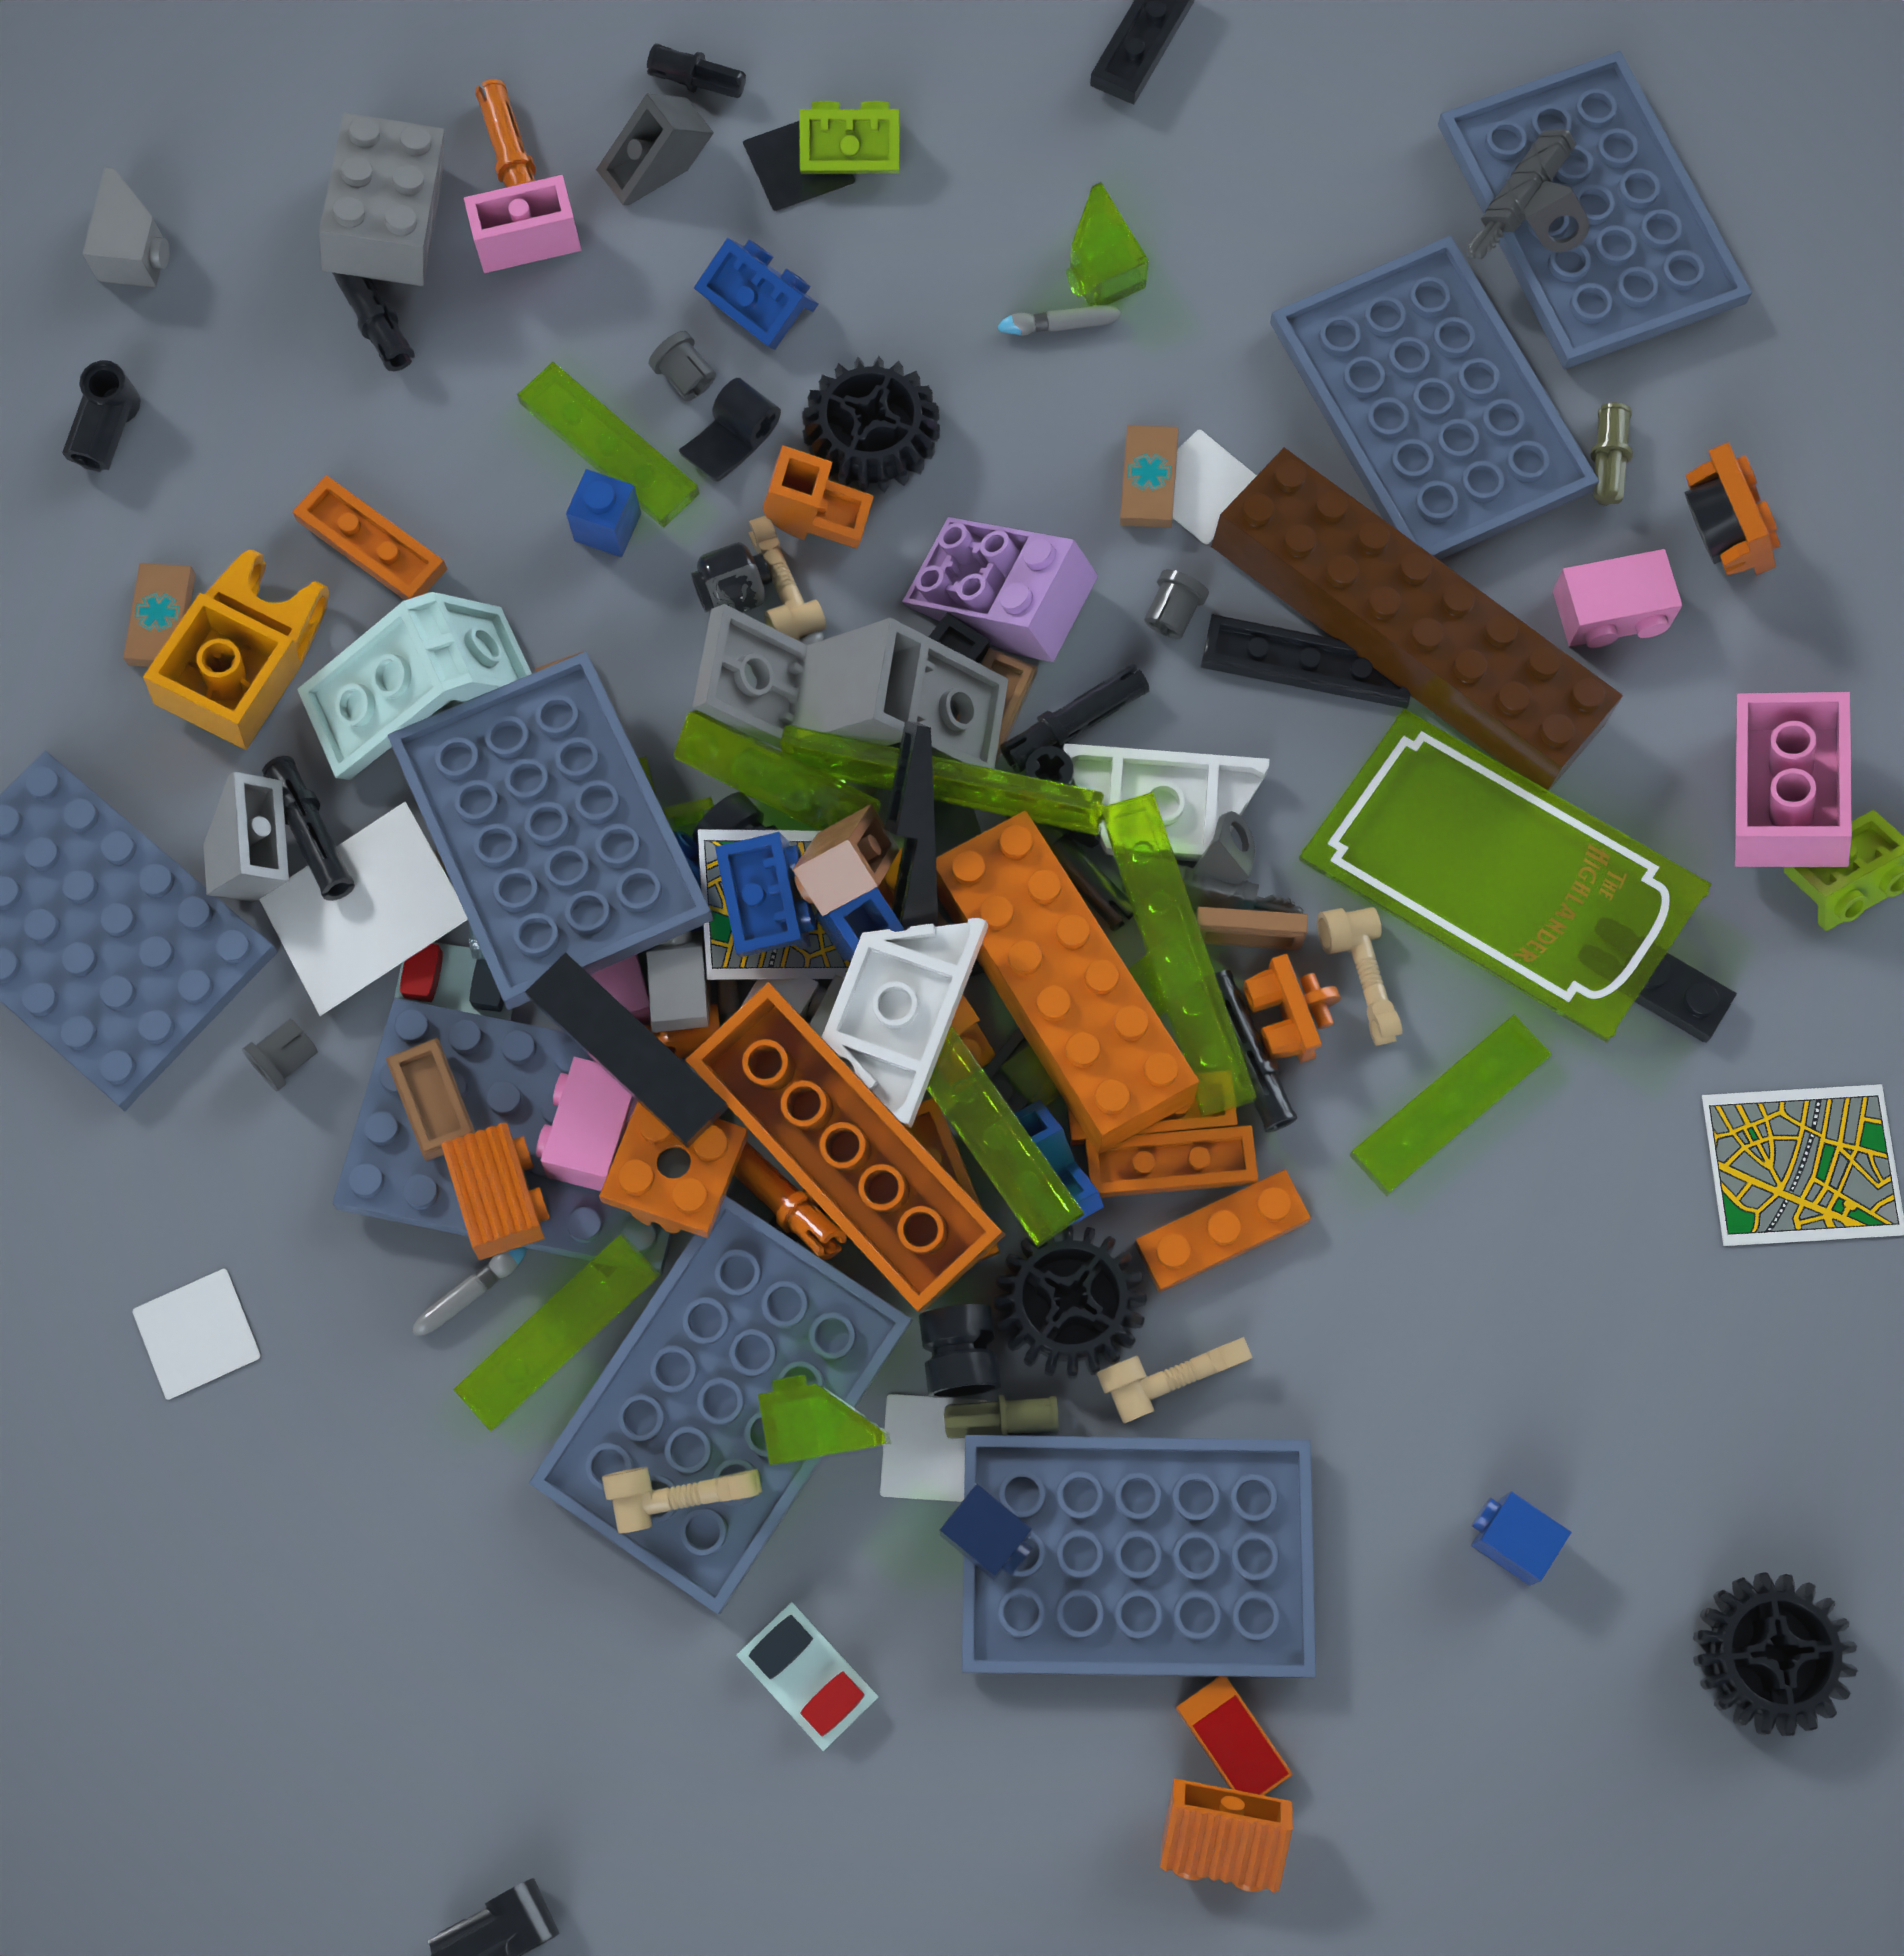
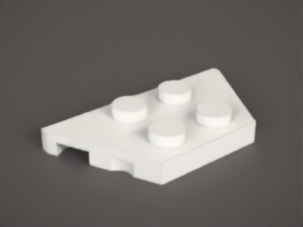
M1064 743V751L1073 762V783L1087 815L1092 823L1102 828L1099 842L1105 855L1130 856L1136 854L1148 858L1198 862L1214 838L1219 817L1230 811L1236 812L1241 816L1267 775L1269 768V759ZM1230 826V832H1232L1233 826Z
M981 918L968 919V923L937 927L934 924L911 926L909 929L894 932L890 929L863 932L821 1037L904 1126L912 1128L988 929L987 921Z

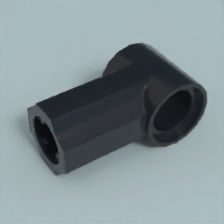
M100 360L87 366L80 376L79 386L83 396L62 452L67 460L80 465L84 469L97 472L110 469L125 423L136 416L141 402L137 390L120 366L112 361ZM117 388L116 392L111 396L103 397L110 389Z
M531 1878L485 1903L486 1909L441 1931L438 1935L429 1939L428 1943L431 1949V1956H521L560 1933L535 1879Z

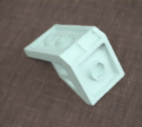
M430 592L401 602L297 690L335 778L351 780L392 747L387 736L388 734L532 673L501 607Z

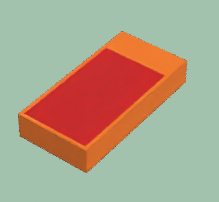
M1217 1677L1175 1707L1229 1789L1266 1795L1293 1775L1227 1677Z

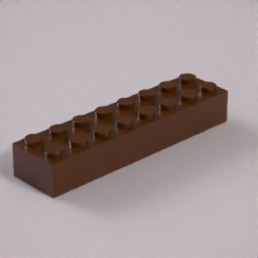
M1285 447L1220 514L1211 545L1213 549L1331 637L1348 644L1357 651L1355 655L1359 658L1368 659L1374 669L1398 687L1404 686L1409 690L1414 699L1543 795L1549 792L1604 727L1623 697L1612 686Z

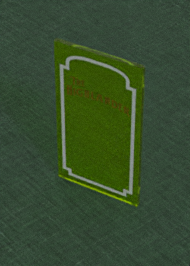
M1403 709L1396 716L1393 725L1307 846L1303 847L1302 853L1299 856V860L1606 1043L1616 1035V1029L1702 899L1708 896L1712 884L1406 709Z

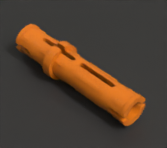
M489 79L482 82L486 96L484 95L483 88L480 86L476 87L475 95L481 107L487 131L496 154L495 170L498 180L501 183L504 181L506 188L535 181V164L532 156H527L505 83L498 79Z
M746 1141L733 1175L776 1215L777 1224L786 1233L790 1231L795 1233L822 1260H829L837 1255L842 1247L832 1238L835 1237L840 1243H845L847 1235L818 1208V1203L806 1191L805 1193L799 1191Z

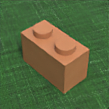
M872 804L817 833L792 869L795 873V883L799 893L808 903H814L822 916L878 887L900 851L889 831L885 829L883 821Z

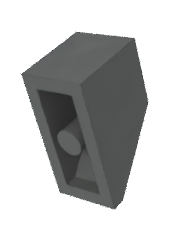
M647 93L596 170L622 205H630L688 171L714 132L687 98Z

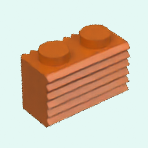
M499 1123L497 1126H489L485 1130L467 1133L464 1137H456L452 1141H444L441 1144L471 1246L479 1261L545 1239L540 1222L549 1220L550 1216L541 1188L529 1189L524 1171L534 1168V1164L524 1136L514 1138L508 1124Z
M1174 1778L1162 1834L1160 1868L1165 1872L1172 1870L1177 1876L1187 1880H1199L1209 1877L1213 1881L1220 1879L1225 1884L1232 1882L1237 1888L1249 1892L1262 1891L1267 1888L1273 1893L1279 1891L1293 1830L1292 1801Z

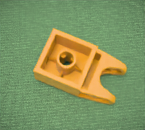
M255 550L243 552L205 594H198L143 676L154 705L244 750L248 749L299 671L323 620L329 598L328 587L317 581L311 582L308 586L299 590L294 597L284 602L271 603L258 598L257 595L260 591L266 563L263 560L264 555Z

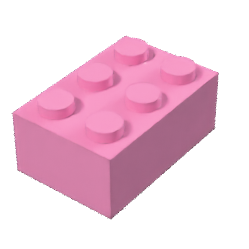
M1850 692L1737 694L1735 867H1848L1852 838Z

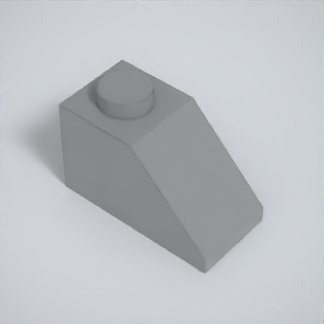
M104 167L82 254L97 281L156 288L160 270L165 269L169 261L168 241L166 238H163L152 215L116 169Z
M233 772L228 775L203 844L207 895L255 902L289 881L282 780Z
M704 930L688 931L647 949L652 1033L708 1027L712 991L711 982L707 980Z

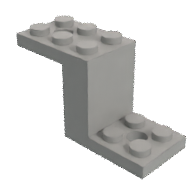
M723 604L711 609L692 708L816 766L895 743H901L905 720L917 722L931 727L933 759L974 779L983 780L994 775L1008 678L891 617L806 645ZM746 664L750 665L753 675L757 678L755 689L746 680L744 673ZM951 698L954 707L960 713L959 721H957L951 713Z

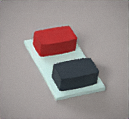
M433 942L401 964L394 998L511 1021L513 1008L507 1009L481 949Z
M792 1602L736 1655L823 1752L879 1698Z

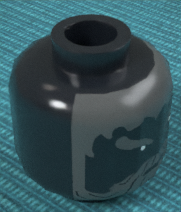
M740 542L702 555L697 562L698 571L691 573L695 590L705 613L723 604L742 613L757 608L765 600L764 585L772 583L770 571L762 553L752 556L748 547Z

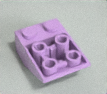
M948 517L902 602L906 607L937 621H941L948 612L989 639L991 645L1011 654L1054 662L1098 575L1073 539Z

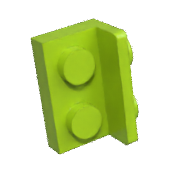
M815 101L811 103V109H799L801 174H900L899 109H890L889 102L864 101L860 103V109H840L839 102Z
M1874 809L1851 821L1852 838L1848 867H1784V873L1818 905V924L1825 931L1843 922L1853 921L1864 910L1888 897H1895L1904 892V836Z

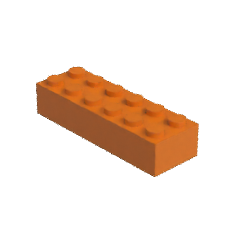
M1026 810L936 857L937 896L954 924L968 923V919L981 918L987 921L989 926L976 959L1098 1155L1194 1102L1199 1079Z
M769 982L685 1059L917 1312H925L1006 1236Z

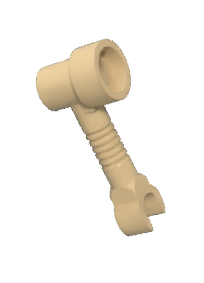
M766 516L750 520L749 524L752 531L748 532L751 543L758 554L762 553L773 584L775 585L774 587L782 602L781 606L764 611L766 625L798 641L799 638L805 637L810 633L825 630L826 620L819 602L816 599L806 603L803 601L781 551V545L772 520Z
M1374 907L1345 912L1343 908L1319 912L1317 916V931L1324 952L1328 955L1344 951L1352 953L1368 1006L1369 1029L1375 1046L1396 1042V1035L1402 1034L1400 1018L1394 1009L1393 1003L1388 1000L1385 986L1382 985L1383 980H1381L1382 977L1380 970H1378L1379 967L1375 960L1376 957L1371 940L1379 939L1382 932L1377 910Z
M1242 1337L1191 1358L1189 1361L1165 1369L1164 1372L1160 1371L1150 1376H1146L1139 1356L1099 1371L1097 1376L1104 1393H1111L1121 1420L1125 1424L1154 1412L1155 1410L1151 1403L1152 1399L1165 1395L1171 1390L1174 1391L1176 1388L1179 1389L1181 1386L1184 1387L1186 1384L1189 1385L1191 1382L1194 1383L1196 1380H1201L1236 1366L1253 1357L1245 1338Z
M648 1467L628 1469L602 1476L606 1500H612L618 1534L653 1527L652 1514L668 1512L673 1509L677 1510L678 1508H688L689 1506H699L700 1504L757 1496L762 1492L758 1469L720 1476L714 1479L699 1481L698 1483L693 1482V1484L672 1486L670 1489L667 1487L657 1490L651 1487Z

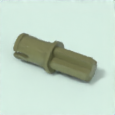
M1606 403L1601 406V409H1598L1597 443L1592 447L1590 456L1595 462L1594 473L1598 477L1599 483L1593 488L1592 495L1598 504L1604 506L1619 504L1623 500L1626 463L1631 461L1633 456L1632 448L1628 446L1632 410L1623 403Z
M998 1395V1401L949 1404L944 1409L945 1433L950 1439L965 1438V1435L1008 1436L1038 1432L1058 1433L1059 1423L1056 1396L1039 1399L1005 1400L1004 1395Z

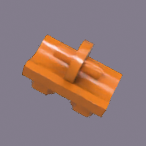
M1287 953L1271 958L1268 970L1245 980L1243 992L1252 1013L1276 1005L1279 1007L1284 1021L1263 1027L1260 1032L1270 1060L1297 1055L1299 1062L1303 1063L1315 1059L1316 1053L1314 1050L1322 1045L1311 1014L1314 1015L1319 1029L1333 1025L1334 1022L1328 1008L1339 1002L1341 997L1335 986L1320 988L1315 973H1310L1300 978L1305 995H1303Z

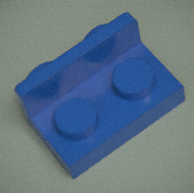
M727 237L694 286V289L766 346L775 350L802 310L805 308L814 312L819 303L806 294L811 286L801 277L787 268L782 275L772 268L769 264L774 257L750 239L743 246Z
M775 832L715 847L736 954L740 957H745L792 945L797 946L799 949L811 947L808 932L816 930L815 916L812 905L801 898L795 883V873L792 870L802 856L798 845L791 846L790 842L780 832Z

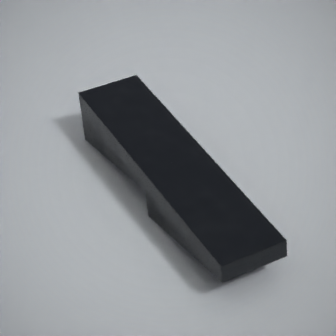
M906 720L885 829L896 836L905 837L891 910L904 928L903 931L917 925L934 924L935 927L938 926L931 727Z

